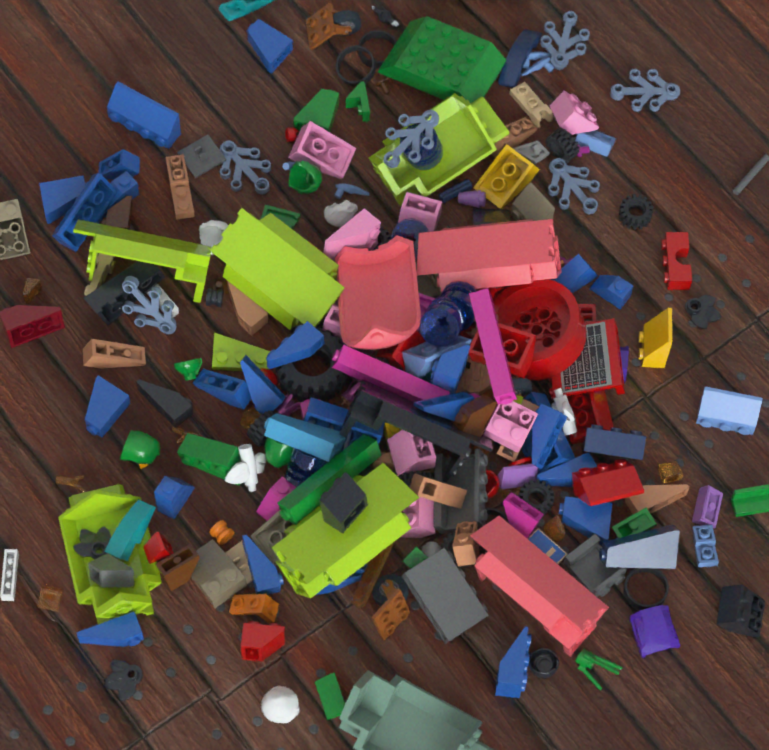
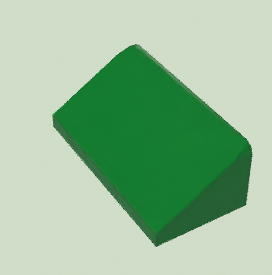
M331 673L315 681L327 720L339 717L345 706L335 673Z

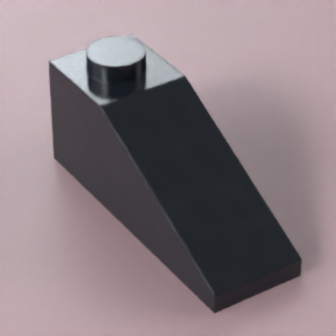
M140 379L136 381L138 391L175 428L193 415V404L187 397L184 398L178 392Z

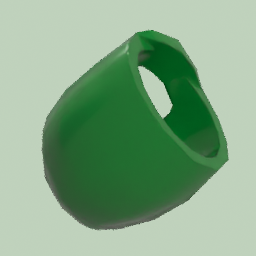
M131 430L119 459L136 462L139 464L140 469H143L148 464L153 463L156 457L160 455V444L149 434Z
M269 437L266 439L264 446L266 460L272 466L281 468L291 463L297 452L296 448Z

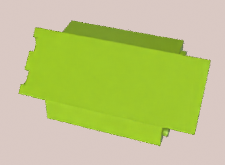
M454 93L430 109L438 113L439 123L433 128V148L426 149L422 146L421 142L425 137V130L421 133V160L414 163L408 157L412 151L411 143L399 156L400 163L397 167L390 168L384 163L385 154L393 152L406 137L396 138L395 140L385 139L382 141L385 147L369 157L374 166L373 169L379 174L390 193L393 194L400 206L403 204L406 192L427 197L496 151L497 149L494 144L510 134L484 97L481 96L470 104L463 96L459 97ZM410 124L409 126L403 127L400 130L414 129L419 124Z
M241 208L237 213V221L233 225L230 223L222 233V241L213 245L210 249L214 255L226 263L223 278L289 330L296 325L305 324L307 321L316 328L344 290V286L335 280L338 275L339 265L272 213L258 220Z
M77 220L73 232L94 237L90 244L86 270L87 273H90L89 281L93 280L98 253L175 268V279L196 283L193 302L201 303L211 246Z
M384 463L380 464L366 476L357 475L353 478L366 494L368 506L344 533L339 532L324 522L321 506L319 505L297 524H292L283 532L286 537L271 547L279 558L276 564L296 594L312 598L329 584L338 586L411 529L408 523L409 518L402 511L419 497Z
M120 484L72 495L69 497L71 508L66 509L58 517L78 604L93 605L98 624L131 612H135V615L139 613L146 615L154 614L150 591L162 583L156 566L157 561L149 564L143 546L151 538L148 527L141 543L135 544L129 560L119 559L133 568L134 586L101 587L90 580L88 564L94 559L78 555L73 548L74 545L81 543V529H86L96 534L100 528L105 526L112 537L127 512L138 500H141V497L132 496L131 494L125 495L124 487ZM97 550L96 553L100 554L102 551Z

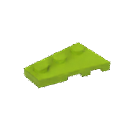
M214 333L212 370L243 371L240 361L245 355L259 369H269L266 358L270 351Z

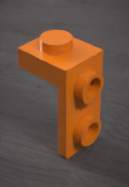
M267 594L233 595L229 613L232 615L257 614L266 622L274 623L279 604Z

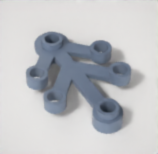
M568 11L563 16V24L565 26L562 38L556 32L553 22L548 21L544 25V31L555 41L559 50L557 52L551 45V38L549 36H543L540 44L552 56L551 64L557 70L564 69L568 65V60L578 55H584L586 52V45L579 42L589 39V30L581 29L578 35L569 39L571 28L577 23V15L573 11ZM577 44L574 50L565 54L567 48Z
M632 69L629 74L630 80L635 81L642 87H623L621 84H615L611 87L610 96L614 100H621L624 95H643L640 99L632 101L631 108L634 111H640L642 106L654 95L661 96L650 101L649 108L651 111H658L664 102L675 100L680 95L679 86L674 83H666L658 76V71L655 69L648 71L647 79L654 81L659 87L652 86L642 78L638 69Z
M427 110L422 116L411 117L407 114H402L398 119L402 126L407 127L410 124L419 125L414 129L395 130L393 127H390L386 130L385 134L390 140L406 137L393 152L385 154L384 163L388 167L395 168L399 165V156L411 143L412 151L408 155L409 159L414 163L421 160L420 139L421 133L424 130L425 137L422 139V146L426 149L433 148V128L439 123V115L436 111Z
M225 141L220 146V151L226 158L220 169V177L222 179L230 178L231 170L229 167L232 159L236 166L234 178L231 181V189L235 192L242 189L241 176L243 171L255 185V191L261 195L266 194L269 191V181L265 178H259L250 167L260 168L262 172L266 173L271 170V162L268 160H257L260 158V150L258 148H240L232 141ZM239 155H247L252 160L242 159Z
M561 158L552 160L549 164V170L553 177L548 187V194L551 196L558 195L560 177L565 182L562 197L558 203L559 208L565 210L569 207L570 190H572L583 204V211L586 214L595 213L598 202L594 198H587L579 188V186L588 188L593 193L599 190L600 183L597 180H584L588 178L589 169L586 167L569 166ZM568 173L578 174L579 178L571 177Z
M127 276L122 283L123 290L126 293H132L142 305L126 301L122 306L123 312L131 314L135 311L151 315L155 318H147L142 314L137 315L134 323L138 327H144L146 324L158 327L165 334L174 333L177 328L176 321L172 318L174 303L170 300L163 302L161 306L164 312L163 316L159 312L161 289L158 287L151 288L149 292L150 302L138 289V279L133 276Z

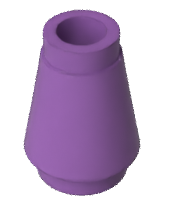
M481 190L459 192L458 203L476 208L485 206V192H481Z

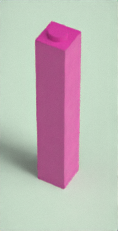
M486 288L469 293L494 398L498 405L509 404L516 400L517 396L492 296L489 289Z
M343 345L339 350L336 349L332 357L334 361L332 368L361 381L362 379L412 402L449 395L450 393L445 389L346 345Z

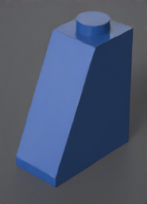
M260 19L254 24L252 23L247 29L249 43L268 72L272 74L293 50V40Z
M84 176L39 183L47 224L54 222L69 211L76 198L86 186L87 182L84 181Z
M578 254L561 268L562 273L558 278L550 280L564 285L571 293H574L596 279L598 275Z
M99 375L95 379L85 423L89 433L94 436L97 434L102 438L130 405V398L128 394Z
M164 476L154 491L157 511L175 519L195 487L179 478Z
M565 496L564 503H560L558 514L562 515L561 522L587 538L596 534L600 538L599 544L603 546V542L608 541L612 503L606 502L589 506L579 498Z

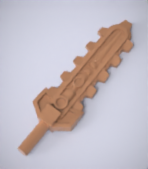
M477 324L476 328L472 329L471 334L474 336L478 329ZM468 356L467 362L471 363L470 369L463 373L461 386L470 394L483 395V393L492 388L487 366L472 361L470 356Z

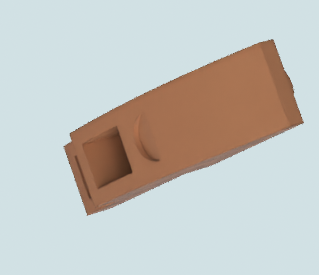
M184 154L166 157L176 220L195 217Z

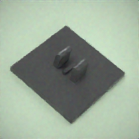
M209 135L177 152L178 155L184 154L185 164L194 178L226 161V158Z

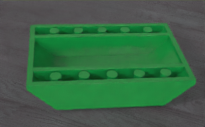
M425 16L410 21L379 68L378 73L443 100L455 93L459 97L463 96L471 104L481 96L485 97L505 65L506 59L492 42Z

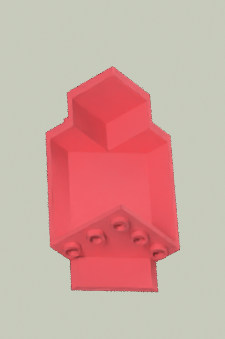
M533 219L444 228L441 231L419 233L417 276L439 273V276H437V286L441 288V292L530 284L534 280L558 278L562 270L558 235L555 236L553 219L533 221Z
M501 516L496 517L470 535L473 540L488 551L485 555L481 554L475 561L479 580L483 582L486 577L489 578L542 623L544 629L563 645L564 652L571 657L597 627L596 622L609 607Z

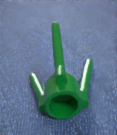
M586 649L579 653L575 661L579 664L578 669L599 690L602 689V686L588 672L587 668L591 669L594 664H597L617 675L620 673L618 670H622L621 666L599 657Z

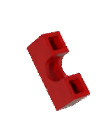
M666 232L665 238L661 239V250H664L662 266L666 268V272L663 274V281L667 283V290H690L692 283L691 265H684L676 260L688 255V232Z

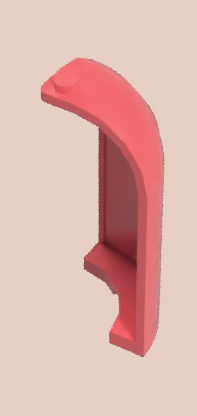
M397 235L388 243L378 246V249L374 251H368V248L357 249L344 246L335 256V263L339 265L336 280L344 286L343 292L338 297L340 332L343 342L349 347L363 350L383 349L403 342L419 328L421 320L413 241Z

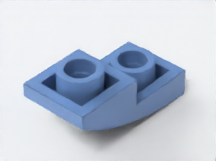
M693 526V540L698 568L718 566L719 561L715 548L716 539L713 526Z

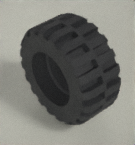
M316 328L324 335V345L313 354L321 356L329 362L330 367L326 372L318 376L303 375L294 367L297 361L276 367V376L281 389L285 392L287 391L288 396L292 394V398L294 396L297 397L299 402L311 398L320 399L325 402V398L332 399L335 397V392L340 393L343 385L347 382V374L332 368L334 364L332 360L333 354L336 349H340L343 343H341V339L338 336L333 337L332 332L328 330L323 332L322 328Z

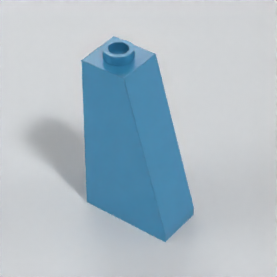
M278 413L270 418L268 417L264 425L266 429L264 436L328 462L342 452L346 439L339 435L340 431Z

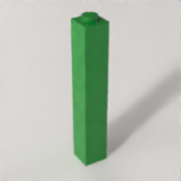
M363 434L280 500L278 506L281 517L285 521L297 524L320 505L322 494L326 491L328 492L338 477H341L346 472L353 479L381 456L377 440Z

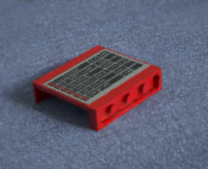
M614 318L586 323V342L579 357L567 369L549 378V382H552V388H549L551 399L556 397L554 390L561 388L563 395L566 394L567 396L615 388L618 395L625 394L618 327Z

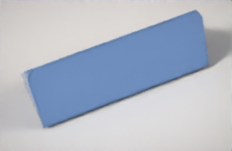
M594 130L578 133L575 141L581 147L589 146L591 151L608 156L616 139Z

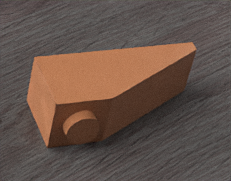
M91 339L83 348V366L103 369L144 366L146 364L145 347Z
M688 484L643 485L644 493L627 497L625 503L633 515L646 507L651 514L686 496L690 487Z

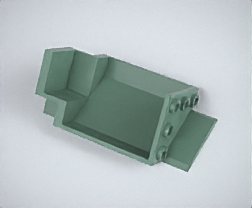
M368 670L354 684L339 718L342 720L339 728L357 738L353 747L356 750H495L478 741L482 730H480L482 721L398 675L389 682Z

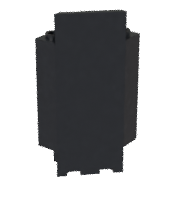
M363 379L356 396L350 404L339 435L346 438L356 421L377 431L383 422H386L445 448L453 453L443 479L444 482H447L451 476L454 477L458 468H461L464 459L468 458L471 452V448H469L470 443L490 452L493 450L491 439L483 436V434L481 437L462 432L453 424L454 421L425 412L415 407L414 402Z

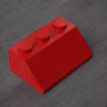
M498 323L510 372L512 375L525 378L532 363L536 335ZM477 329L470 344L469 356L472 361L486 365Z
M605 390L567 396L574 413V421L577 428L576 433L569 435L572 444L584 443L586 428H591V424L603 426V430L611 431L613 423Z
M625 459L615 460V463L611 464L601 463L594 468H580L579 471L572 473L574 495L589 506L644 493V488L634 465Z

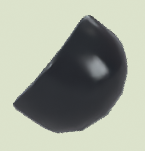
M540 648L531 653L528 666L536 677L550 678L558 670L559 658L549 648Z

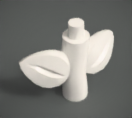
M561 388L555 389L556 397L553 398L554 402L551 404V407L567 416L562 427L564 434L576 433L574 413L567 395H563Z
M244 444L238 447L242 462L236 463L225 477V481L231 484L244 483L248 486L249 492L256 491V484L258 483L257 474H261L264 471L266 455L263 453L254 455L252 445Z

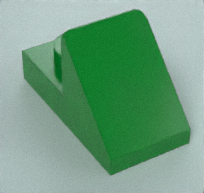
M361 81L346 98V108L357 107L358 115L362 116L363 122L370 121V108L365 81Z
M646 507L612 526L617 537L621 538L651 530L657 524Z

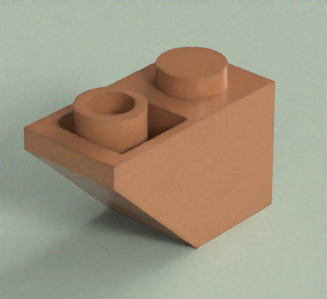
M465 521L457 524L452 547L458 566L476 564L475 561L479 557V544L470 537L471 534L478 530L477 521Z

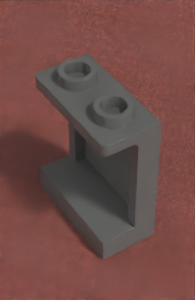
M594 534L565 556L563 564L596 597L599 595L603 597L610 591V587L613 584L618 585L625 579L627 569L605 567L599 559V550L602 548L599 544L600 538Z

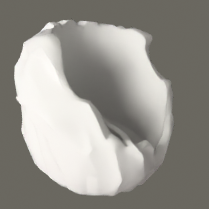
M348 200L340 204L334 203L331 206H326L324 217L329 224L341 228L353 218L358 207Z
M215 220L202 223L199 227L201 244L211 246L212 248L213 245L221 242L223 239L221 235L228 227V224Z
M286 686L273 687L264 695L261 701V709L264 716L276 723H288L300 711L297 695Z

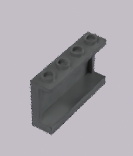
M479 448L475 449V454H469L468 458L464 459L461 468H458L455 476H451L447 482H444L443 479L451 457L446 458L442 453L435 454L434 480L465 489L467 492L461 509L434 501V528L440 534L452 533L456 530L458 523L465 521H477L478 529L482 528L488 518L485 509V502L488 501L487 492L485 491V484L488 483L486 474L488 459L486 454Z
M443 548L405 572L401 577L446 644L489 615L487 614L488 609L486 605L476 597L477 593L474 587L466 582L463 570L455 565V559L451 552Z

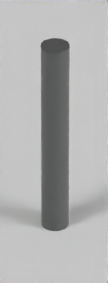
M764 154L733 189L735 195H739L769 161V155Z

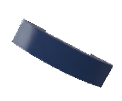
M525 29L518 36L507 55L506 63L499 77V85L510 88L517 86L522 76L521 70L532 48L537 47L542 33Z

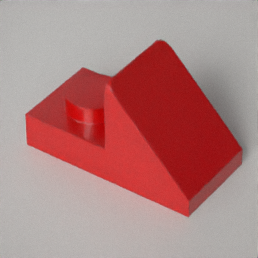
M159 531L143 546L149 564L160 559H166L174 554L171 543Z

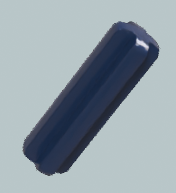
M465 179L440 192L438 197L442 203H445L458 196L459 192L463 193L472 189V183L469 179Z

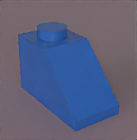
M122 149L99 162V173L108 180H114L126 171L133 177L139 174L140 157Z
M600 275L589 290L621 309L631 297L633 285L619 276Z

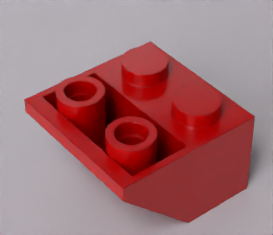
M256 621L243 624L241 639L242 660L262 662L285 645V627L280 624L270 623L269 625H262Z

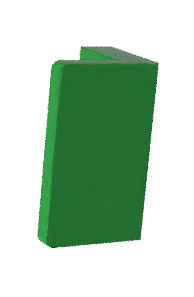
M769 484L734 490L730 500L735 517L769 512Z

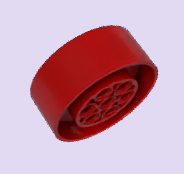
M550 279L534 280L530 284L511 285L503 290L493 301L495 312L499 316L498 323L536 335L533 359L525 376L526 379H549L571 366L581 354L587 336L586 323L574 295L564 285Z

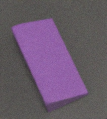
M532 463L503 467L498 474L500 488L523 487L526 482L529 484L530 480H533V483H535L538 467Z
M710 485L701 487L698 492L692 522L702 526L712 525L713 528H716L723 493Z

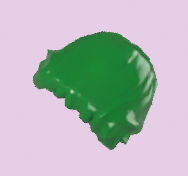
M303 160L296 161L292 165L289 172V187H292L300 194H308L318 190L322 183V174L316 165Z

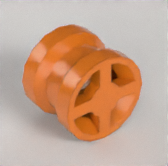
M221 520L210 529L209 534L217 539L219 545H223L233 537L234 531L227 527V523L224 520Z

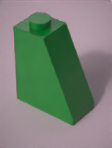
M321 89L294 117V128L300 131L304 125L311 121L326 131L331 132L339 105V92L331 89Z

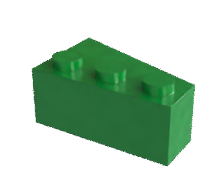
M187 433L177 451L185 465L193 466L224 480L230 469L236 463L242 462L237 446Z

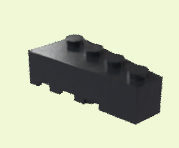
M137 261L88 294L84 299L106 325L109 326L124 313L122 306L126 301H131L134 304L138 301L132 293L129 294L123 290L122 283L127 276H133L138 279V289L143 295L165 278V275L155 264Z

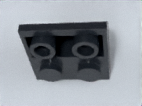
M346 472L341 477H338L328 492H324L320 498L324 522L339 532L344 533L368 506L366 494Z
M742 584L722 587L716 624L728 632L760 637L765 600Z

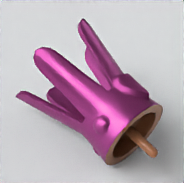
M355 379L352 380L348 389L340 395L343 400L341 405L345 403L350 406L355 397L353 395L358 390L361 382H358L350 389Z
M287 393L284 401L274 411L289 417L292 412L300 409V403L294 404V401L291 400L293 395L290 394L288 396Z

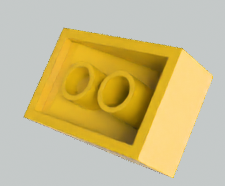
M506 144L473 188L485 192L486 198L503 209L531 182L540 169Z
M672 308L665 309L645 323L643 330L639 331L638 342L642 343V348H639L638 359L642 360V367L665 368L672 345Z

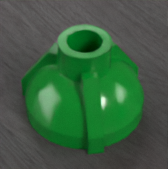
M202 358L174 363V368L184 376L185 381L196 379V374H198L202 365Z

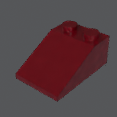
M15 305L0 311L3 330L11 348L65 328L60 307Z

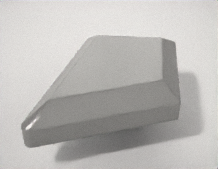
M539 141L513 148L534 164H537L550 154Z

